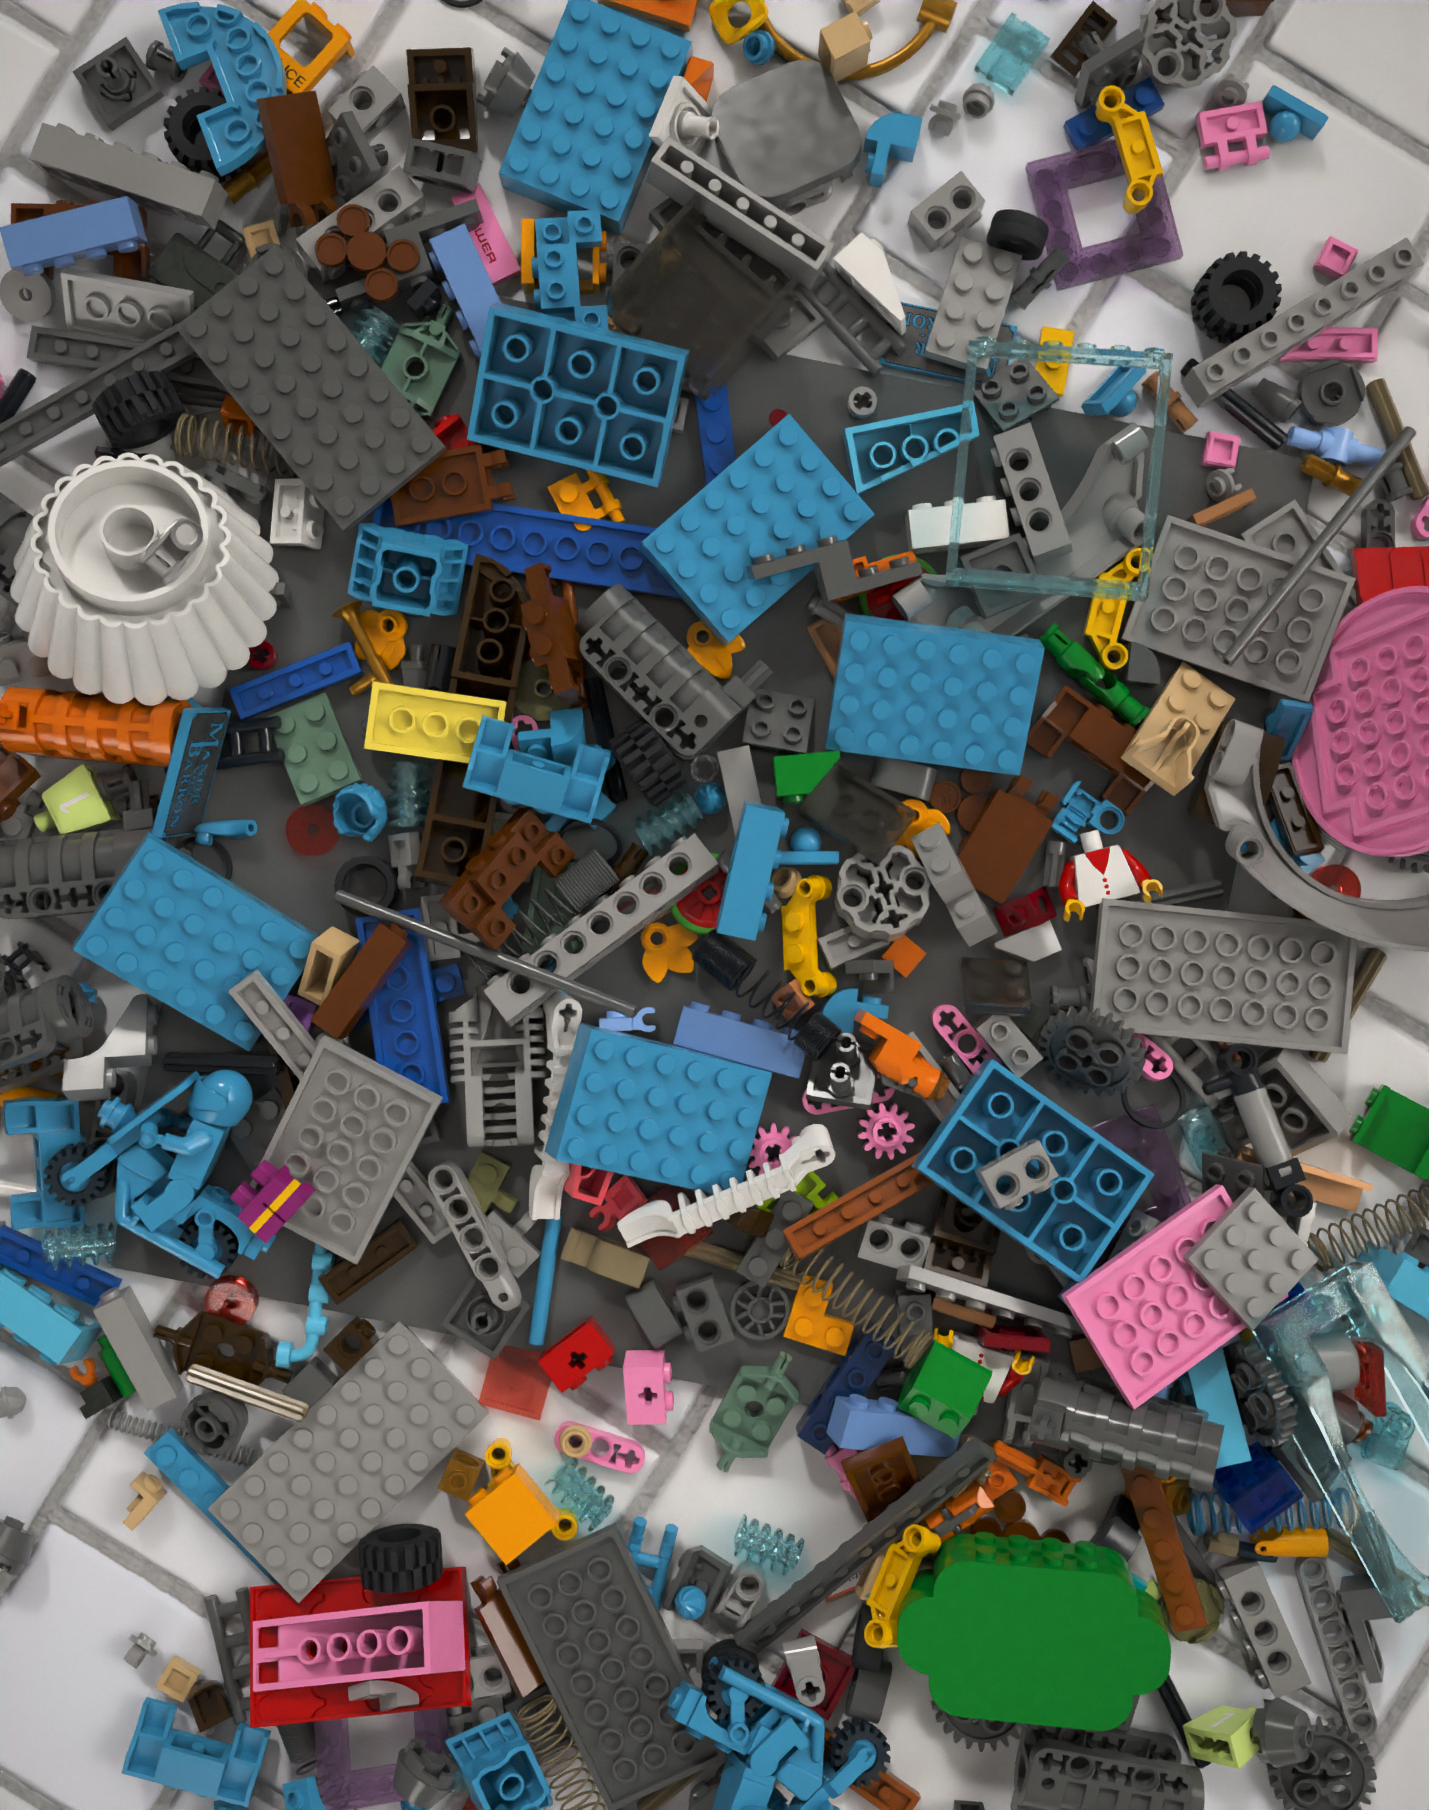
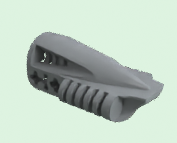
M514 985L513 991L518 994L516 985ZM477 986L471 1000L461 1005L454 1012L448 1013L449 1024L463 1025L460 1028L449 1029V1036H463V1039L449 1041V1047L464 1048V1051L450 1053L451 1060H464V1063L450 1065V1071L464 1072V1075L452 1076L451 1083L465 1084L468 1147L494 1148L535 1144L532 1080L545 1079L546 1072L532 1071V1068L545 1067L546 1060L531 1059V1056L545 1055V1048H531L532 1044L545 1043V1036H530V1033L544 1031V1024H530V1021L543 1020V1008L537 1007L510 1028L483 990L488 986Z

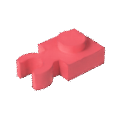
M624 1175L607 1190L604 1197L607 1203L604 1206L594 1207L589 1215L591 1218L598 1219L604 1214L605 1219L598 1226V1229L608 1232L614 1227L616 1218L619 1220L623 1219L626 1215L643 1206L648 1199L632 1176L627 1177V1175Z

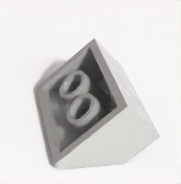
M1275 1047L1258 1058L1257 1067L1292 1157L1340 1135L1351 1113L1298 1049Z

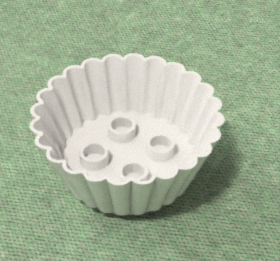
M129 452L119 455L117 459L111 456H101L95 460L93 466L89 464L78 465L71 477L60 478L55 483L52 492L42 499L26 530L25 538L14 558L16 574L11 584L10 593L11 597L19 603L15 614V622L23 631L30 632L28 647L34 655L48 658L47 665L49 671L58 678L68 679L73 677V684L76 689L84 694L91 695L103 691L104 696L110 702L116 704H124L135 697L140 703L149 706L160 704L167 696L180 701L187 700L197 693L199 686L214 688L223 683L227 676V670H237L247 664L250 657L249 647H256L265 640L267 628L263 621L273 617L277 610L275 598L269 593L274 588L276 582H279L278 573L269 565L274 555L273 548L266 540L259 536V522L241 509L240 503L235 497L175 461L166 462L154 454L145 455L141 459L136 454ZM182 518L193 520L202 528L204 534L203 541L186 560L181 570L167 584L161 582L162 577L146 563L141 564L137 559L172 522ZM184 524L178 527L176 538L179 543L187 545L194 540L195 533L191 526ZM158 555L155 556L166 567L168 566V564L164 560H162Z

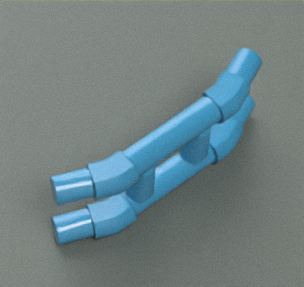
M636 1517L631 1530L628 1548L636 1565L655 1569L652 1587H647L660 1611L678 1527L674 1524L666 1525L659 1556L640 1552L647 1521L643 1517Z

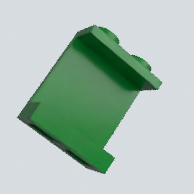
M1381 1085L1379 1090L1373 1087L1364 1103L1369 1106L1364 1117L1362 1118L1358 1115L1349 1129V1132L1353 1134L1351 1141L1410 1173L1427 1180L1429 1176V1109L1391 1090L1386 1085Z

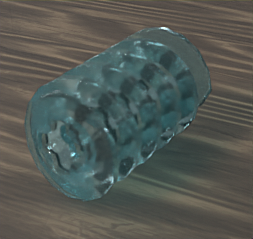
M368 304L371 310L362 309L360 312L364 321L356 320L353 324L358 332H350L372 359L379 364L381 360L377 357L375 351L386 353L387 348L381 341L384 339L392 342L394 338L388 332L389 328L399 331L401 327L387 313Z
M415 761L391 762L396 767L388 769L387 774L397 779L387 783V787L397 791V793L389 795L388 801L396 803L397 806L389 808L388 813L396 816L397 819L388 822V826L391 828H424V826H421V822L426 821L427 815L421 813L420 809L428 807L429 802L420 800V796L428 794L429 790L420 787V783L428 781L429 777L420 774V770L428 768L429 764Z
M684 790L680 791L682 802H678L675 798L671 797L669 799L670 809L666 808L663 804L658 807V816L651 810H648V822H645L639 816L635 818L637 826L635 831L650 856H653V844L661 850L665 848L663 838L674 843L676 842L675 831L682 836H687V824L694 830H697V818L706 823L694 800Z
M111 1222L108 1227L103 1223H98L94 1229L91 1225L87 1224L82 1227L81 1232L77 1226H71L68 1232L62 1227L57 1228L54 1235L50 1229H44L42 1232L41 1251L44 1263L50 1261L53 1270H58L60 1260H64L68 1269L71 1268L74 1258L78 1259L81 1267H85L87 1257H91L93 1264L98 1265L100 1255H104L107 1264L112 1263L116 1244L115 1231Z
M570 1458L552 1473L545 1485L553 1481L556 1483L551 1493L555 1495L563 1491L564 1495L560 1502L564 1504L572 1500L573 1504L569 1512L574 1513L581 1509L582 1513L578 1521L582 1523L590 1519L591 1523L587 1530L591 1532L612 1511L614 1496L608 1494L603 1497L605 1487L603 1485L594 1487L596 1478L594 1476L585 1478L587 1468L582 1466L576 1469L578 1459Z
M744 1514L740 1519L733 1540L734 1556L738 1557L744 1549L746 1550V1561L750 1562L756 1554L758 1555V1566L761 1567L768 1559L770 1560V1571L773 1572L780 1564L782 1565V1576L785 1577L797 1565L805 1540L800 1538L795 1544V1536L792 1533L787 1534L783 1539V1531L780 1528H777L771 1534V1526L768 1523H765L759 1530V1521L756 1518L752 1519L747 1525V1516Z

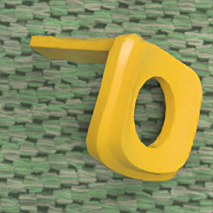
M714 0L709 6L710 18L722 41L727 45H733L754 32L765 22L769 12L764 0ZM745 2L748 3L751 9L750 20L743 27L735 28L730 24L729 12L734 4Z

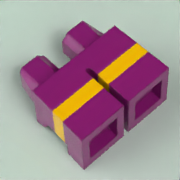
M264 1159L249 1175L263 1187L261 1191H256L249 1183L244 1181L230 1198L242 1209L237 1217L266 1244L306 1202L315 1189L306 1181L303 1184L299 1183L290 1175V1170L286 1165L278 1170Z

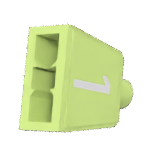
M80 765L42 793V798L48 809L33 817L36 826L42 833L55 827L58 828L61 835L84 833L121 821L112 801H106L100 793L96 780L98 773L94 766Z
M1222 1705L1182 1725L1191 1757L1240 1769L1261 1749L1259 1736H1253V1720L1257 1708L1250 1706L1245 1710Z

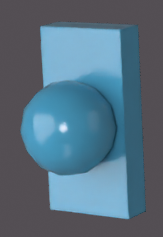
M1272 85L1262 100L1264 112L1272 117L1269 124L1271 137L1280 143L1294 140L1299 133L1313 140L1329 118L1326 114L1276 85Z
M1120 363L1082 403L1081 408L1085 415H1108L1110 413L1120 418L1131 414L1137 403L1136 393L1132 388L1147 372L1143 363Z
M1280 699L1278 705L1269 710L1265 716L1266 732L1286 739L1281 757L1283 761L1291 760L1314 711L1310 702Z
M803 826L797 828L790 837L792 851H782L779 865H837L839 863V851H819L822 844L820 834L812 827Z

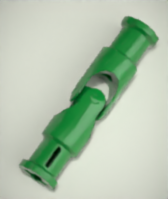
M1056 622L1039 638L1044 648L1056 658L1055 662L1077 679L1104 707L1110 711L1114 710L1128 725L1134 728L1148 714L1150 708L1147 705L1143 707L1129 694L1130 689L1104 668L1102 664L1098 663L1076 640L1071 641L1058 629ZM1103 679L1106 689L1096 686L1095 683Z

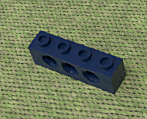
M869 1321L865 1331L870 1329L874 1323ZM863 1326L847 1348L846 1355L841 1357L796 1425L797 1437L824 1455L834 1442L826 1431L836 1396L850 1397L851 1394L865 1396L897 1346L895 1344L889 1350H884L883 1344L886 1336L878 1342H873L875 1329L867 1334H863ZM880 1328L876 1335V1339L879 1338L886 1331ZM892 1335L890 1336L886 1344V1347H888L895 1341V1338Z

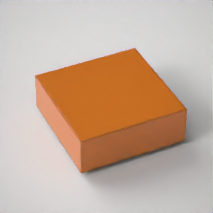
M904 934L903 938L893 941L881 958L894 961V969L906 978L927 953Z

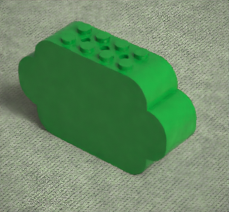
M989 1532L955 1535L940 1545L934 1557L933 1569L917 1571L911 1588L904 1597L898 1613L897 1646L900 1656L913 1670L929 1675V1691L932 1699L940 1709L956 1717L1093 1731L1111 1730L1121 1725L1128 1718L1133 1706V1696L1145 1695L1158 1689L1165 1682L1170 1671L1171 1644L1158 1602L1146 1591L1135 1588L1130 1567L1121 1554L1109 1547L1098 1546L1090 1541L1082 1540L1076 1543H1064L1056 1538L1031 1540L1023 1535H1010L1008 1538L997 1537Z

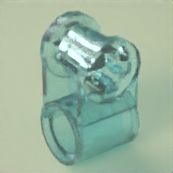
M1385 1402L1379 1405L1375 1411L1372 1420L1373 1429L1362 1441L1361 1456L1365 1460L1397 1470L1404 1461L1405 1451L1415 1430V1422L1411 1415L1403 1411L1399 1405L1394 1402Z

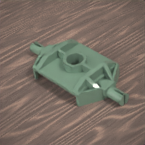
M444 304L441 305L435 321L403 323L381 368L423 420H433L434 416L432 413L458 358L462 359L463 357L460 349L446 332V326L454 310L446 307ZM413 361H420L424 364V371L419 376H410L407 373V368Z
M781 1351L774 1365L741 1366L709 1424V1432L724 1449V1453L716 1464L719 1470L723 1468V1472H728L737 1457H768L769 1446L794 1403L797 1405L799 1403L797 1389L784 1375L785 1370L792 1361V1357L788 1353L785 1356V1352ZM751 1401H757L763 1407L758 1411H751L746 1407V1404Z

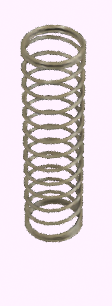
M184 413L177 421L174 433V448L179 456H185L189 452L190 456L194 459L202 455L204 460L209 461L214 457L219 464L227 460L231 466L236 465L239 461L243 468H247L252 464V467L258 471L264 466L268 473L277 469L281 476L285 475L289 470L293 478L298 477L297 474L294 475L289 464L284 472L280 471L279 461L281 455L278 454L276 449L275 465L271 470L267 468L266 460L271 443L268 440L265 454L267 440L265 435L262 445L263 462L259 467L255 466L253 459L259 442L257 427L251 433L250 460L247 465H244L241 461L247 434L244 425L240 427L237 438L238 457L232 463L228 456L234 438V426L232 423L227 425L225 432V456L222 460H218L216 452L220 444L222 432L219 420L215 422L213 427V453L209 458L205 457L203 452L209 435L208 419L204 418L200 426V452L197 455H193L191 452L197 430L195 416ZM186 419V441L184 448L181 451V431L184 421ZM206 421V433L202 445L203 428ZM218 425V438L215 446V433ZM230 427H231L230 442H229V446H227L229 429H230ZM242 431H243V441H242V446H241V450H240L241 434H242ZM256 432L255 446L253 450V440Z
M1422 1184L1419 1187V1191L1410 1189L1407 1196L1399 1194L1396 1201L1387 1199L1385 1206L1376 1204L1373 1210L1365 1208L1362 1215L1353 1213L1351 1221L1347 1218H1342L1339 1225L1330 1223L1328 1230L1319 1227L1316 1235L1310 1232L1307 1242L1308 1248L1313 1252L1309 1241L1311 1239L1323 1263L1322 1266L1317 1261L1314 1266L1323 1273L1328 1271L1329 1268H1334L1332 1256L1319 1238L1321 1230L1328 1234L1330 1245L1339 1262L1342 1264L1346 1262L1340 1244L1331 1234L1332 1226L1339 1228L1345 1249L1353 1259H1357L1355 1246L1342 1228L1343 1221L1351 1224V1230L1358 1247L1363 1253L1368 1255L1369 1248L1358 1227L1353 1223L1355 1216L1362 1219L1364 1231L1372 1246L1378 1250L1380 1249L1378 1236L1371 1224L1365 1219L1366 1211L1373 1213L1375 1225L1385 1243L1391 1245L1392 1238L1381 1217L1376 1213L1378 1206L1384 1208L1387 1222L1393 1234L1402 1240L1403 1231L1396 1217L1387 1208L1389 1202L1396 1204V1210L1403 1227L1409 1234L1414 1235L1415 1228L1405 1209L1399 1204L1400 1197L1407 1199L1408 1208L1414 1222L1420 1229L1425 1231L1426 1221L1424 1216L1410 1198V1194L1412 1192L1418 1194L1423 1213L1429 1221V1215L1426 1212L1422 1198L1428 1206L1429 1201L1421 1193L1423 1187L1429 1189V1186ZM1411 1204L1414 1206L1419 1216L1421 1217L1423 1227L1419 1224L1418 1220L1416 1219ZM1400 1209L1409 1221L1412 1232L1406 1226L1401 1216ZM1388 1213L1397 1225L1398 1230L1400 1232V1236L1396 1233L1395 1229L1393 1228ZM1377 1219L1380 1221L1383 1228L1385 1229L1389 1242L1383 1235ZM1367 1226L1370 1228L1371 1232L1373 1233V1235H1374V1237H1375V1240H1376V1242H1377V1246L1375 1245V1243L1373 1242L1372 1238L1370 1237V1234H1369V1232H1368V1230H1367ZM1355 1230L1357 1231V1233H1358L1359 1236L1361 1237V1239H1362V1241H1363V1243H1364V1246H1365L1366 1251H1365V1250L1363 1249V1247L1361 1246V1244H1360V1242H1359V1240H1358V1238H1357V1235H1356ZM1344 1235H1345V1237L1347 1238L1348 1242L1350 1243V1245H1351V1247H1352V1250H1353V1252H1354V1255L1351 1253L1350 1249L1348 1248V1245H1347V1243H1346V1241H1345ZM1333 1241H1334V1243L1336 1244V1246L1338 1247V1249H1339V1251H1340V1253H1341L1342 1259H1341L1340 1256L1338 1255V1253H1337V1251H1336V1249H1335V1246H1334V1244H1333Z
M790 1247L787 1249L780 1261V1267L789 1269L793 1266L792 1277H799L803 1274L802 1285H808L813 1282L812 1293H818L823 1290L822 1301H828L834 1297L832 1309H838L844 1305L842 1310L843 1318L849 1317L855 1312L852 1319L853 1326L859 1325L865 1320L862 1328L863 1334H867L875 1329L873 1342H878L886 1336L883 1344L884 1350H889L897 1344L893 1353L894 1359L900 1358L908 1351L904 1360V1367L910 1369L916 1364L934 1338L931 1332L926 1333L919 1341L926 1331V1328H923L917 1337L896 1356L901 1343L914 1325L915 1320H912L903 1333L891 1345L886 1347L892 1332L905 1315V1312H902L890 1328L876 1339L882 1323L895 1304H891L885 1314L870 1329L865 1331L871 1316L883 1301L884 1295L879 1298L874 1307L861 1320L855 1323L860 1309L874 1291V1287L867 1292L863 1300L852 1311L845 1315L849 1302L864 1283V1279H861L852 1293L835 1307V1302L841 1290L852 1278L854 1271H851L841 1286L825 1299L828 1287L842 1270L844 1263H841L830 1279L815 1291V1285L820 1275L832 1262L834 1255L830 1256L820 1271L805 1283V1277L810 1267L820 1257L824 1247L819 1249L810 1263L796 1275L794 1273L799 1261Z
M544 1695L526 1704L518 1712L516 1718L520 1724H523L521 1729L523 1731H530L540 1726L553 1713L560 1715L558 1722L549 1723L532 1732L527 1742L534 1743L545 1738L559 1724L565 1726L564 1733L550 1736L534 1747L533 1754H542L557 1745L564 1736L570 1737L569 1745L557 1747L543 1755L539 1760V1766H546L555 1762L570 1747L576 1750L575 1756L566 1757L555 1762L544 1773L546 1778L558 1775L551 1781L549 1788L558 1789L563 1787L555 1795L556 1801L568 1799L561 1805L560 1810H563L565 1805L573 1799L585 1794L588 1795L580 1803L565 1810H582L591 1805H594L591 1810H595L598 1805H601L603 1810H606V1805L600 1802L601 1794L598 1791H594L595 1782L589 1779V1770L583 1768L584 1759L578 1756V1747L572 1745L573 1737L567 1733L568 1727L566 1723L561 1722L562 1714L556 1710L557 1704L553 1696ZM543 1702H550L536 1714L522 1718L533 1707ZM547 1715L544 1719H542V1720H541L540 1722H538L537 1724H535V1725H533V1726H531V1727L525 1728L529 1723H532V1722H534V1721H536V1720L542 1718L543 1716ZM553 1726L548 1732H546L542 1736L530 1740L535 1734H537L541 1730ZM560 1737L547 1748L540 1751H536L544 1743L554 1738ZM566 1748L552 1760L541 1763L550 1754ZM576 1759H579L581 1761V1766L579 1768H573L563 1772ZM571 1760L557 1772L547 1775L558 1764ZM581 1770L587 1773L586 1779L577 1780L568 1784L574 1778H576V1776L581 1772ZM577 1771L571 1778H569L562 1784L552 1786L561 1777L571 1772ZM583 1782L570 1794L557 1798L567 1788ZM587 1782L592 1784V1790L576 1794ZM592 1793L598 1796L597 1802L582 1805L590 1798Z

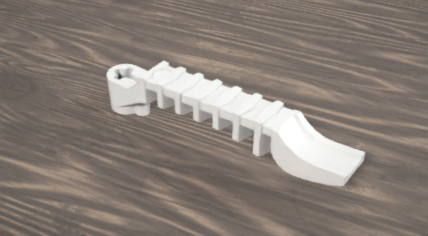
M561 990L543 1003V1010L546 1015L547 1048L553 1053V1060H549L546 1063V1067L552 1071L551 1078L545 1079L544 1084L550 1089L549 1096L543 1097V1103L548 1107V1111L546 1114L541 1115V1121L546 1124V1130L539 1131L538 1137L544 1142V1145L537 1146L534 1150V1153L542 1160V1165H534L530 1175L529 1218L531 1220H560L562 1191L567 1178L570 1176V1163L557 1161L545 1152L582 1017V1008L579 1002Z
M812 1124L805 1127L801 1131L800 1136L792 1139V1146L784 1153L779 1154L780 1167L773 1169L768 1162L762 1164L764 1174L756 1176L750 1169L746 1171L747 1181L739 1183L735 1177L729 1179L730 1188L724 1191L718 1184L712 1185L714 1195L707 1197L700 1189L695 1190L697 1202L691 1205L683 1192L678 1193L680 1209L673 1212L670 1204L664 1200H655L639 1207L617 1222L618 1229L627 1247L630 1248L656 1236L680 1238L686 1233L694 1234L696 1229L704 1226H713V1222L722 1218L724 1220L730 1219L729 1215L739 1211L744 1213L746 1208L755 1204L758 1206L763 1205V1201L774 1197L777 1199L780 1198L781 1193L788 1190L796 1191V1186L807 1173L828 1166L833 1162L835 1151L828 1129L821 1124Z

